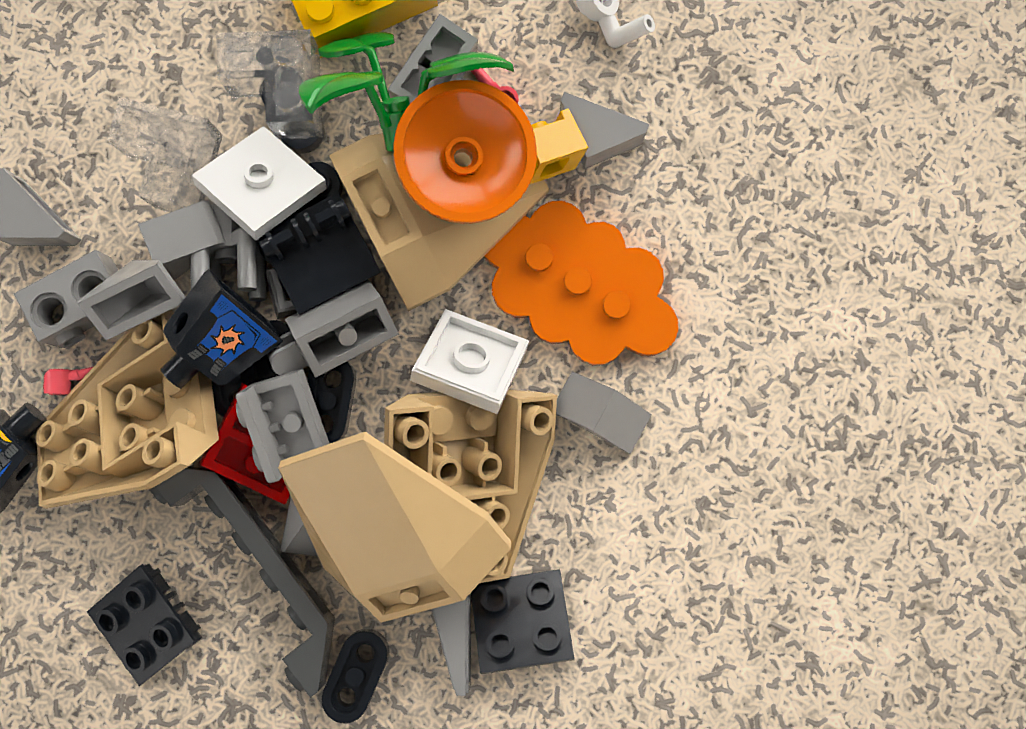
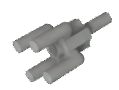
M215 203L211 204L226 243L218 246L219 248L210 255L209 249L197 251L190 256L191 289L208 269L222 280L221 264L237 263L238 290L248 292L249 301H266V260L260 252L259 239L255 240Z

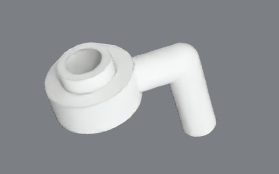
M576 0L577 7L583 15L594 22H599L606 42L612 48H618L655 30L654 20L648 14L619 26L615 17L619 0Z

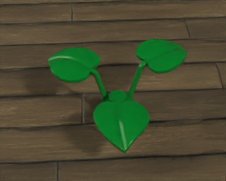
M387 32L366 33L352 39L346 38L333 41L318 48L319 55L326 58L341 57L363 51L369 58L372 71L326 74L305 80L299 85L300 99L310 114H313L316 109L331 99L365 88L378 115L387 151H393L398 123L410 105L408 96L390 98L374 49L394 44V35ZM468 52L431 62L430 68L421 72L417 96L426 91L429 82L437 77L475 69L496 67L514 72V67L506 59L485 52ZM374 85L378 86L382 102L380 101V98L374 88Z

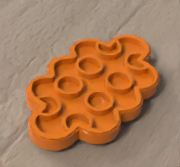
M550 201L541 205L531 218L524 216L483 257L493 267L498 269L492 281V296L497 307L511 317L529 318L534 334L541 341L549 344L568 342L573 354L581 362L592 366L605 365L614 361L624 348L641 356H655L666 351L675 341L678 333V318L673 308L657 297L664 282L663 268L659 259L645 249L626 248L621 232L612 224L606 222L587 224L582 212L571 203Z

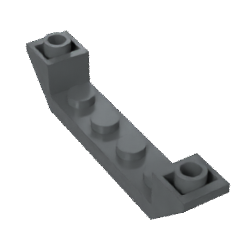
M187 467L149 489L160 503H168L170 507L185 505L205 489L208 493L204 497L206 504L217 517L223 518L225 516L235 530L232 533V538L239 549L248 556L252 553L262 567L259 574L264 583L274 593L280 591L290 604L287 612L292 621L301 630L307 628L312 634L310 638L291 651L282 660L287 665L284 671L290 683L300 692L305 690L310 698L326 684L335 617L288 553L280 551V542L233 480L212 470Z

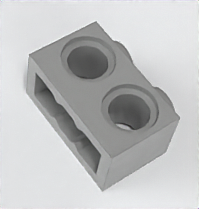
M439 14L389 86L390 98L408 96L411 103L418 95L421 72L430 68L431 62L461 53L477 52L478 39ZM466 72L437 77L429 82L428 89L440 83L461 80Z
M94 250L14 293L38 342L66 348L77 344L85 338L84 332L94 327V325L77 302L93 290L97 284L105 281L118 271L111 257ZM63 304L64 315L58 323L54 324L52 320L53 311L58 305Z

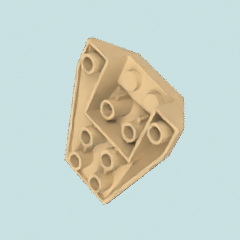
M383 133L368 135L329 155L408 312L450 291L549 192L545 180L530 184L519 201L508 211L496 218L473 224L453 223L429 214L410 198L397 175L393 151L386 150ZM457 153L454 156V160L459 166L465 167L471 164L470 157L465 153Z
M171 309L129 329L46 417L47 421L40 426L36 434L39 507L48 509L151 489L190 466L219 440L211 379L199 371L180 389L173 385L160 370L176 354L163 333L165 324L174 314Z
M509 389L498 414L441 392L407 394L385 407L384 444L487 511L511 540V549L480 583L506 579L511 576L555 441L557 395Z
M362 432L280 461L278 469L323 568L381 623L464 601L511 549V540L487 511L367 432Z

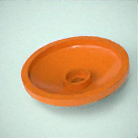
M453 80L427 89L410 103L396 129L393 156L396 172L403 188L419 207L445 221L473 224L496 218L508 211L519 201L534 175L537 146L529 119L510 96L498 88L483 82ZM457 153H465L470 157L471 164L465 167L456 164L454 156Z

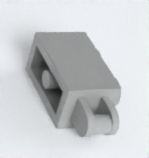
M366 280L301 315L296 313L286 318L285 321L290 331L280 336L283 342L269 352L267 357L272 369L278 375L309 366L316 378L399 335L381 296L371 282Z

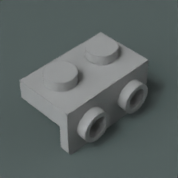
M303 369L253 383L236 394L237 417L241 425L248 429L254 445L252 449L254 463L259 471L264 472L269 484L277 482L282 478L278 469L281 460L329 444Z

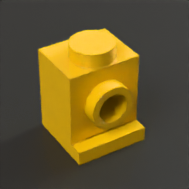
M569 108L560 111L556 121L547 124L546 121H540L532 124L537 146V160L530 184L575 170L589 147Z

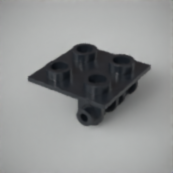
M339 193L285 219L259 238L262 250L266 257L269 258L299 315L381 273Z
M143 564L139 565L87 611L98 630L103 634L139 686L184 650L189 649L202 639L198 632L201 626L195 623L188 611L180 615L177 613L185 604L182 601L174 607L172 606L170 600L177 595L176 591L174 590L167 595L164 594L171 588L160 574V569L154 570L150 564L145 566Z
M560 569L479 583L471 592L480 674L575 660Z

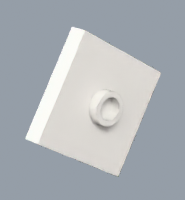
M264 126L192 175L194 185L255 240H258L266 232L273 229L326 190L325 179Z
M445 309L412 369L410 381L498 414L526 353L529 340Z

